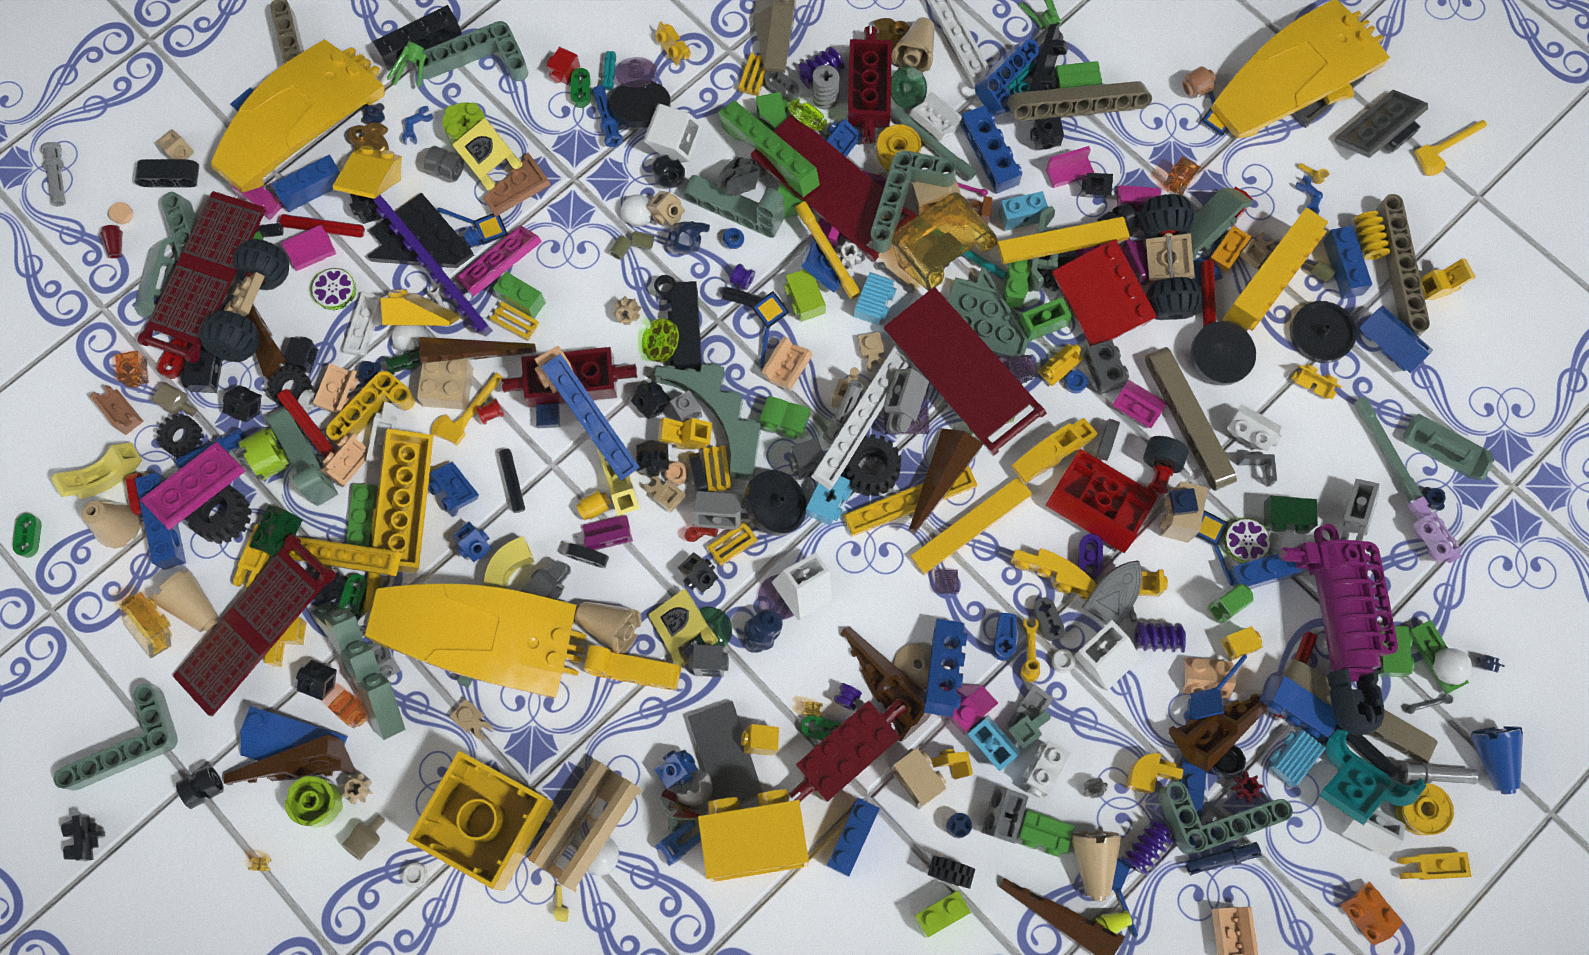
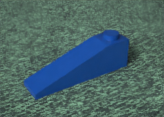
M250 706L241 728L240 755L260 761L325 735L338 738L345 745L348 736Z

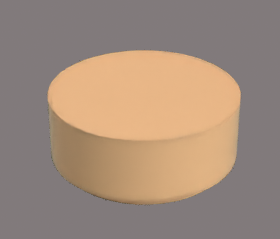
M117 202L110 207L109 216L116 224L123 225L131 221L133 210L127 203Z
M672 462L669 464V470L665 471V476L675 486L682 485L688 479V470L683 463Z

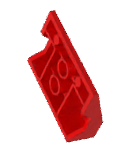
M1116 239L1091 250L1051 272L1089 346L1109 340L1113 341L1133 329L1147 325L1157 317Z
M1079 449L1045 506L1089 533L1097 535L1101 540L1125 554L1137 538V533L1142 523L1150 513L1159 495L1084 450Z

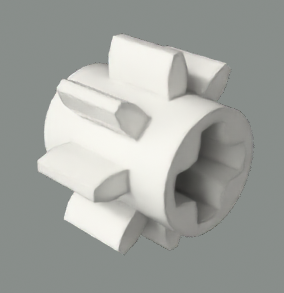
M846 241L843 246L838 245L837 251L839 253L837 255L844 266L853 269L856 263L861 264L860 256H862L863 252L857 249L855 244Z

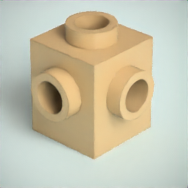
M659 191L646 205L653 214L652 218L659 225L673 226L680 221L681 215L685 212V209L680 205V199L667 191Z

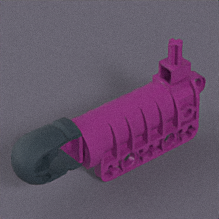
M1326 523L1315 529V543L1305 542L1295 548L1282 547L1279 558L1286 562H1296L1297 569H1308L1309 575L1315 576L1332 670L1327 675L1328 685L1332 688L1330 696L1334 717L1339 726L1346 732L1354 735H1367L1373 733L1382 725L1385 714L1381 688L1376 684L1379 678L1375 669L1381 667L1380 656H1389L1397 651L1398 641L1379 548L1376 544L1369 541L1340 540L1335 526ZM1323 530L1329 533L1330 540L1324 538ZM1368 570L1373 572L1375 581L1369 578ZM1377 616L1382 618L1384 627L1378 624ZM1351 682H1356L1357 689H1352Z

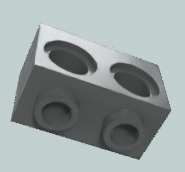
M1112 340L1086 348L1083 357L1099 395L1126 385L1129 372L1127 367L1122 365L1120 350L1117 346H1114ZM1099 354L1106 355L1108 359L1104 360L1100 358ZM1111 373L1115 375L1116 379H1110L1107 376V374Z
M818 437L792 446V454L789 455V465L793 475L797 474L799 480L811 477L824 457Z
M694 645L692 669L695 676L724 677V671L729 670L728 653L724 652L723 646Z
M995 786L981 833L1015 844L1029 796L1008 788Z

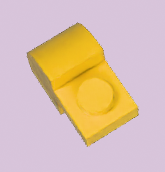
M1461 258L1443 270H1433L1420 278L1425 300H1435L1462 289V285L1473 280L1476 276L1466 258Z
M663 417L659 421L658 441L672 444L676 449H701L710 445L712 423L695 418L681 422Z
M297 618L263 657L264 663L272 667H282L285 644L304 645L307 622Z
M1159 753L1147 754L1137 759L1131 765L1125 788L1151 794L1155 791L1157 777L1178 781L1182 779L1183 769L1176 768L1177 764L1173 762L1162 761V764H1160L1161 754Z

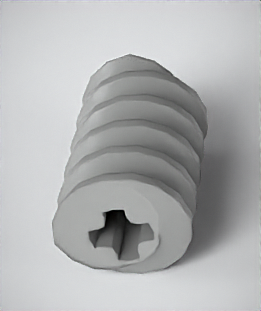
M821 65L813 72V103L816 107L823 110L833 108L839 99L840 77L838 71L832 66Z

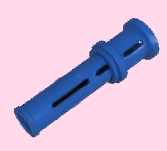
M598 85L592 89L601 118L600 128L605 135L604 142L607 147H616L623 142V137L618 131L619 123L611 115L605 87Z
M236 428L234 432L223 437L218 436L214 442L177 457L176 463L181 469L215 442H218L230 454L231 450L240 447L239 441L246 437L240 428Z

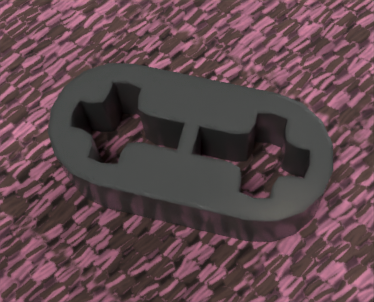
M766 71L764 82L773 93L781 92L782 100L786 99L787 102L797 100L799 87L795 81L782 72ZM777 77V81H770V78L775 79ZM786 89H787L788 91H790L791 89H793V93H791V92L786 93Z
M1108 419L1096 458L1108 460L1120 425L1119 421Z
M1046 597L1039 598L1032 609L1035 619L1039 622V628L1044 638L1052 642L1057 641L1064 634L1062 620L1051 599ZM1041 603L1044 606H1049L1047 611L1048 618L1043 611L1039 612L1038 610ZM1048 621L1051 622L1054 628L1058 627L1059 630L1056 632V636L1053 633L1047 632L1050 628Z

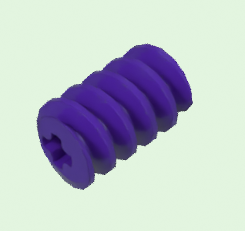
M827 47L825 51H820L818 55H813L811 59H806L804 63L797 65L799 78L805 87L809 89V82L813 84V72L821 65L832 66L837 71V66L842 70L845 68L840 54L834 48Z
M1139 621L1134 630V647L1137 651L1139 644H1141L1143 651H1147L1148 645H1151L1152 651L1156 652L1157 646L1160 645L1162 652H1165L1167 645H1169L1171 652H1175L1176 647L1179 646L1181 653H1184L1186 648V632L1181 623H1175L1173 626L1172 623L1167 622L1164 626L1162 622H1157L1154 626L1153 622L1149 621L1145 625L1144 622Z
M1153 819L1149 821L1151 827L1145 826L1143 828L1145 835L1139 834L1137 836L1139 842H1132L1133 850L1127 849L1125 851L1128 858L1121 857L1135 871L1147 876L1149 872L1145 867H1155L1151 859L1161 860L1157 853L1158 850L1166 853L1167 850L1163 844H1173L1169 838L1171 835L1170 831Z

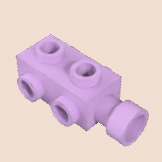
M1424 496L1407 505L1412 514L1415 513L1419 519L1413 523L1415 527L1414 532L1420 540H1424L1432 559L1437 560L1438 563L1445 560L1451 563L1462 557L1460 555L1462 550L1458 546L1457 540L1452 537L1444 521L1439 518L1437 513L1431 512L1427 506L1429 503Z

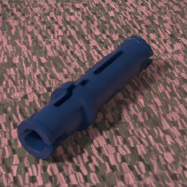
M1253 842L1238 847L1233 845L1221 852L1185 860V863L1187 864L1186 869L1191 876L1227 865H1241V862L1260 858L1262 854L1259 844Z

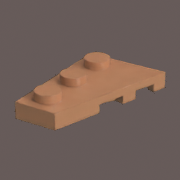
M529 152L523 157V165L519 169L512 168L510 170L511 174L505 180H500L483 197L495 217L550 186L549 180Z

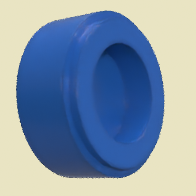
M1079 370L1069 372L1064 380L1065 388L1074 394L1084 391L1088 383L1087 376Z

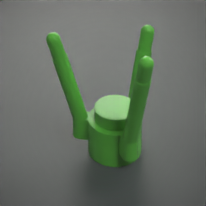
M1044 0L1048 9L1042 13V20L1020 2L1019 6L1038 23L1041 29L1046 27L1048 31L1049 24H1057L1058 27L1061 25L1062 21L1053 0Z
M408 41L407 46L404 47L402 54L394 64L387 79L390 80L399 68L392 82L393 85H396L408 61L416 63L419 60L417 86L420 87L424 61L427 56L423 54L424 48Z

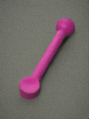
M958 183L960 188L979 193L982 197L988 194L985 188L978 189Z

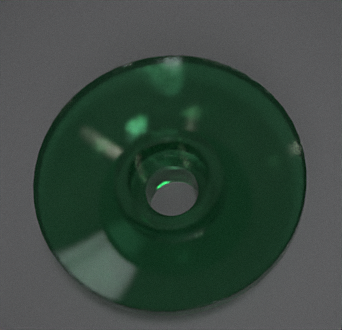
M904 66L896 70L891 78V97L894 102L904 109H913L923 103L927 94V83L921 71L912 66Z
M715 607L699 609L707 624L713 626L712 631L718 638V642L714 645L723 646L724 648L732 636V624L725 612ZM701 633L689 641L692 647L694 645H707L702 639Z

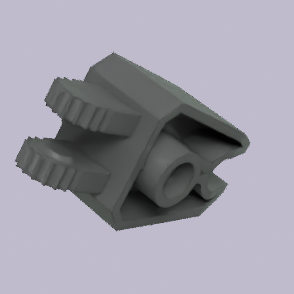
M735 157L722 169L717 188H726L725 193L730 195H739L754 190L757 180L764 175L766 170L760 165L756 166V162L751 158Z
M559 561L549 570L544 568L536 570L530 577V581L521 589V592L557 600L565 588L562 582L571 573L570 565Z

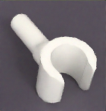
M436 283L438 289L435 292H431L430 288L427 287L430 297L436 300L437 304L445 307L442 301L443 292L439 284Z

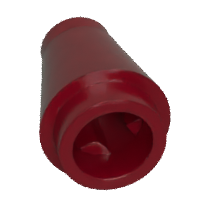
M105 225L101 227L99 234L108 258L116 259L122 257L123 231L120 230L118 225Z

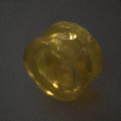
M802 702L804 711H802L801 715L822 716L823 712L820 709L823 707V703Z
M249 858L251 866L248 867L247 871H271L268 864L272 862V858Z

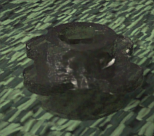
M1102 778L1090 779L1084 783L1085 792L1083 795L1084 797L1090 796V798L1101 797L1107 791L1106 787H1108V784L1103 783Z

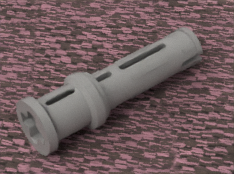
M46 142L41 145V151L44 153L45 159L43 167L48 173L51 205L61 207L64 204L66 205L61 170L64 167L60 157L62 148L59 143Z
M850 380L837 413L831 416L829 428L823 433V439L826 442L832 444L850 416L864 386L860 381Z
M1402 761L1398 770L1402 783L1418 781L1419 778H1422L1425 783L1436 781L1474 785L1478 781V776L1472 775L1477 774L1476 769L1432 767V765L1426 762L1419 765Z

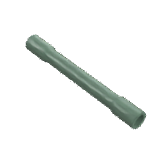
M898 106L892 110L891 118L898 124L912 127L924 144L940 157L951 159L955 163L956 171L968 181L973 179L977 173L973 167L957 157L913 121Z
M1363 397L1354 402L1361 417L1369 426L1399 479L1400 485L1409 501L1411 502L1422 497L1421 491L1408 473L1380 424L1368 398Z

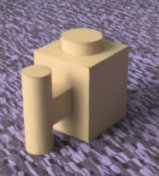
M853 367L850 369L847 380L839 378L832 396V407L839 408L850 380H858V368Z

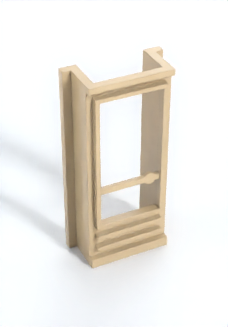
M594 759L528 860L558 879L557 882L576 893L578 890L576 888L637 794L640 796L643 790ZM601 798L608 805L599 819L595 820L589 814ZM587 818L595 825L563 871L556 863Z

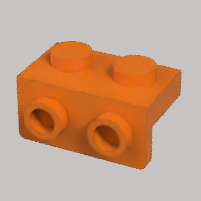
M1370 881L1363 884L1352 898L1343 901L1341 904L1344 911L1372 945H1377L1390 939L1404 923Z

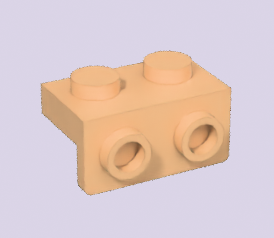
M783 337L770 359L766 362L762 373L771 384L791 390L813 354L809 349L794 345L789 338Z
M329 363L312 405L338 415L350 402V398H347L349 390L354 391L357 385L358 378L355 377L357 371L352 370L350 372Z
M355 433L349 437L345 435L338 442L337 446L340 448L335 454L330 452L322 461L325 465L321 471L341 487L348 483L366 460L368 448L356 439L358 435Z
M1185 657L1183 665L1186 681L1183 693L1190 694L1216 688L1233 668V662ZM1235 673L1221 688L1222 698H1231L1236 685Z
M1247 906L1212 909L1218 955H1258L1252 908Z

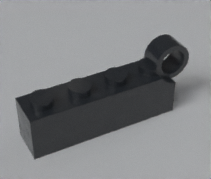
M661 275L654 282L655 292L658 298L667 300V304H671L672 311H668V321L672 322L678 331V341L674 352L670 356V365H674L675 369L678 370L691 368L701 371L702 353L697 281L675 282L673 277ZM664 283L672 285L671 290L667 292L660 291L659 287Z

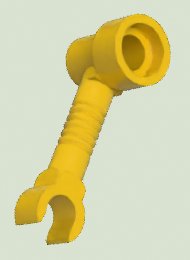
M1025 618L1022 628L1026 635L1027 660L1021 668L1020 675L1025 682L1032 683L1040 675V663L1036 660L1035 645L1039 622L1036 619L1034 627L1031 628L1027 626V619Z

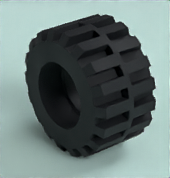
M871 434L870 438H867L865 435L844 469V476L850 480V487H855V491L859 494L861 491L865 492L864 496H869V493H874V496H879V492L887 493L888 488L892 489L899 478L901 470L899 450L897 446L893 448V442L890 439L886 442L885 437L881 435L879 439L875 438L876 434ZM868 456L878 457L884 462L886 469L880 474L869 475L861 470L859 462Z
M227 485L188 515L185 520L189 522L187 525L193 532L209 542L214 541L217 544H222V541L226 543L232 542L231 538H239V533L241 531L245 532L247 529L245 524H250L251 519L248 517V515L252 514L251 509L248 508L250 503L238 490L231 485ZM227 503V511L223 518L217 522L210 523L209 516L212 509L218 504Z

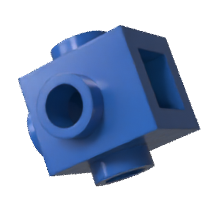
M470 521L452 535L459 545L456 550L464 559L469 557L473 562L484 558L492 548L487 543L490 539L482 528L477 531Z
M675 750L670 751L663 757L664 762L654 769L666 789L679 784L680 786L687 784L693 779L691 775L698 770L694 758L686 750L679 752Z

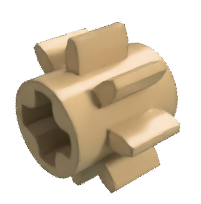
M624 296L621 301L617 300L614 307L617 309L613 315H616L619 323L622 322L630 325L633 320L637 321L640 314L638 312L641 306H638L635 298L628 299Z
M359 774L357 779L349 775V781L346 784H341L345 788V793L342 797H351L350 804L355 805L357 799L362 803H366L365 797L368 794H373L369 790V785L372 784V781H363L364 775ZM356 785L361 786L358 788V794L354 793V791L356 790Z

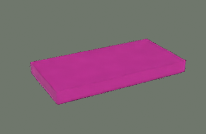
M520 225L454 279L461 287L475 296L542 241L538 235Z
M215 442L140 500L170 530L242 475L245 469L218 442Z

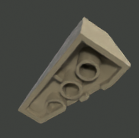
M756 0L753 22L765 71L782 73L786 71L796 12V0Z

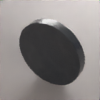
M648 80L630 81L619 86L613 91L609 100L610 112L613 118L620 124L632 128L649 127L658 104L671 107L670 95L666 88Z
M1315 301L1306 304L1295 314L1290 324V338L1294 347L1302 356L1313 362H1336L1348 354L1356 341L1357 331L1354 320L1345 309L1332 302Z
M1217 321L1206 325L1195 335L1191 343L1190 357L1195 370L1203 379L1216 385L1226 386L1241 381L1252 371L1256 362V347L1249 333L1242 327L1232 322Z
M767 470L755 476L748 483L744 494L745 509L750 520L761 531L773 536H783L793 532L803 523L807 508L806 498L802 488L793 477L779 470Z

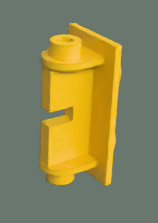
M659 21L654 37L675 65L678 66L681 58H690L691 50L683 40L678 41L680 36L672 25H664L662 21Z
M1068 343L1040 367L1037 372L1051 386H1054L1084 360L1079 353L1081 348L1077 344L1073 346Z
M1307 363L1304 366L1298 365L1297 367L1301 369L1300 373L1295 371L1291 378L1295 380L1294 383L1308 390L1313 383L1317 384L1313 392L1325 399L1330 398L1333 400L1337 393L1334 391L1335 387H1342L1337 384L1338 379L1328 374L1324 377L1317 374L1318 369Z

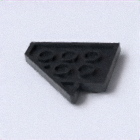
M420 193L395 211L440 267L458 268L474 256L472 250L423 193ZM388 217L370 229L372 235L381 244L379 248L367 256L371 262L422 266L416 259L418 256L416 251L412 250L410 252L402 242L405 239L400 233L397 236L389 225L392 222Z

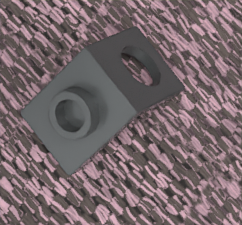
M1256 451L1244 454L1238 460V466L1265 465L1267 487H1271L1277 481L1275 454H1263V452Z

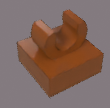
M984 196L982 203L977 200L971 203V207L977 208L979 211H971L970 218H980L979 225L988 226L992 197Z

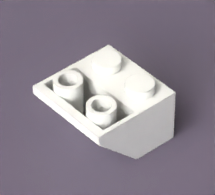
M658 104L643 141L662 156L668 155L674 161L679 159L680 163L688 162L696 146L703 124L687 112Z
M817 552L786 568L772 581V584L798 621L833 600L830 571Z
M1113 620L1074 655L1078 662L1106 691L1141 659L1130 638Z

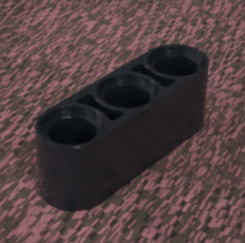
M141 159L136 164L134 182L139 186L148 188L196 187L200 165L196 161L189 159Z

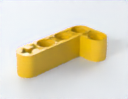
M387 371L379 372L329 423L326 433L337 445L345 435L348 437L353 433L358 435L372 421L375 414L382 410L384 402H391L398 409L406 411L414 406L415 397L408 387ZM391 381L389 386L382 387L385 382ZM407 395L404 400L398 401L400 396ZM375 397V400L372 403L367 404V401L370 398ZM355 414H359L356 420H351Z
M589 645L584 665L586 673L593 676L677 691L682 668L671 663L613 653L608 648Z

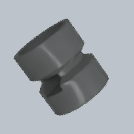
M435 145L428 150L424 160L425 171L437 176L441 175L444 179L452 182L459 179L464 168V159L461 155L453 152L448 153L447 150Z

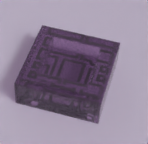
M958 569L934 571L935 594L959 593Z

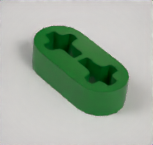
M577 68L571 75L570 95L573 105L577 108H585L591 100V77L589 71L585 68ZM580 76H584L582 84H579ZM580 92H583L582 100H578Z
M26 513L19 516L16 521L13 551L23 558H31L38 552L42 528L39 518ZM30 521L33 522L28 528L25 527V524H29ZM27 543L30 544L29 548H25V551L22 550V546H26Z
M354 574L347 579L339 602V608L345 609L353 601V605L356 608L355 610H350V612L356 618L361 614L366 598L367 579L364 576ZM360 580V583L363 584L362 588L358 587L356 590L353 587V584L358 583Z
M807 716L801 723V730L806 737L823 741L830 735V733L824 732L825 728L833 730L834 726L839 727L841 723L817 716ZM811 720H813L816 726L822 727V731L813 730V733H809L805 724H810Z

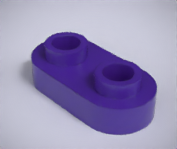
M1087 534L1080 540L1078 545V567L1092 580H1095L1102 572L1103 542L1097 535ZM1091 544L1094 550H1088L1086 545ZM1090 566L1093 569V572L1088 573L1085 570V567Z

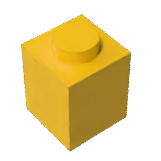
M1253 626L1221 639L1230 661L1239 659L1244 654H1252L1263 648L1261 645L1262 638L1259 632L1254 630Z
M756 724L748 726L741 736L744 753L767 756L775 754L779 750V727Z

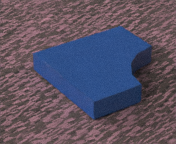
M813 237L809 241L801 267L834 293L839 289L840 280Z

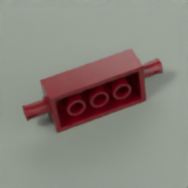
M870 26L865 27L864 39H850L848 122L853 127H862V142L867 144L868 136L869 144L874 143L875 127H889L891 118L892 40H877V28L872 26L871 34Z
M611 347L563 352L570 362L573 372L593 401L617 398L616 382H618V379L638 377L636 364L616 366L614 364ZM540 355L521 357V377L502 378L503 392L523 390L524 400L529 408L536 407L537 404H567L558 391L553 393L550 387L545 389L535 371V368L538 367L535 358Z
M896 698L894 702L881 712L870 701L866 702L795 764L804 775V780L792 791L788 792L789 796L793 798L800 792L801 794L794 801L799 800L801 802L815 791L828 802L901 738L891 727V723L907 710L906 707L902 705L895 711V708L902 703Z

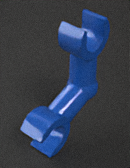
M422 106L419 109V113L404 119L405 132L402 135V139L405 145H407L409 137H413L414 143L417 144L418 140L414 133V124L420 121L430 122L433 119L432 113L426 116L423 115L429 111L428 106Z
M1304 175L1302 181L1306 185H1302L1297 181L1295 187L1298 191H1306L1312 196L1311 203L1307 205V208L1319 214L1320 209L1318 206L1323 198V193L1311 185V179Z

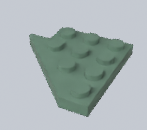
M981 267L977 283L955 277L948 302L996 356L1022 363L1029 339L987 270Z

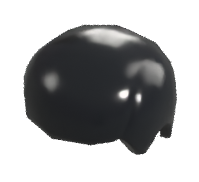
M668 155L657 157L653 162L652 174L658 185L672 189L678 187L684 181L685 168L679 159L674 161Z
M1234 744L1211 770L1220 778H1235L1243 772L1246 757L1242 750Z

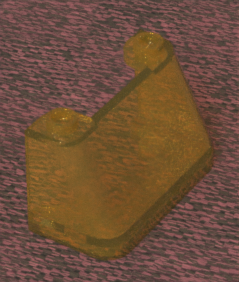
M957 192L949 194L899 228L892 236V246L898 266L927 291L943 282V267L976 245L980 251L986 252L996 246L998 242L992 229L965 197Z

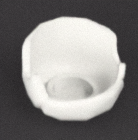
M633 194L627 197L622 203L620 211L623 222L629 223L633 227L647 225L653 216L646 207L650 200L640 194Z
M396 325L392 333V341L396 349L401 352L409 351L411 353L420 350L419 337H428V333L423 325Z
M1443 648L1435 653V661L1432 668L1439 680L1453 685H1459L1468 680L1472 671V663L1465 652L1457 648Z
M696 773L694 775V782L683 785L681 791L677 792L678 801L687 806H697L707 801L713 791L709 773Z
M608 838L587 870L589 874L598 877L608 875L617 865L619 849L611 838Z

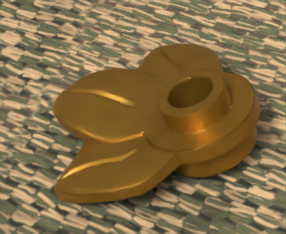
M880 18L874 21L875 27L879 30L877 40H892V51L894 46L910 28L906 22H895L891 18Z
M372 122L366 126L355 125L349 130V140L355 145V150L361 146H371L374 150L378 151L389 150L388 143L384 138V135L388 132V128L385 125ZM356 133H363V136H362V137H358V136H356L355 134H356Z

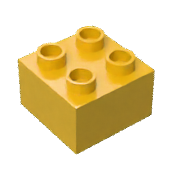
M458 751L406 841L493 890L505 891L554 802L475 758Z
M787 789L757 794L759 806L746 809L740 808V802L737 797L709 801V815L698 816L706 879L711 882L809 867L800 801H789Z

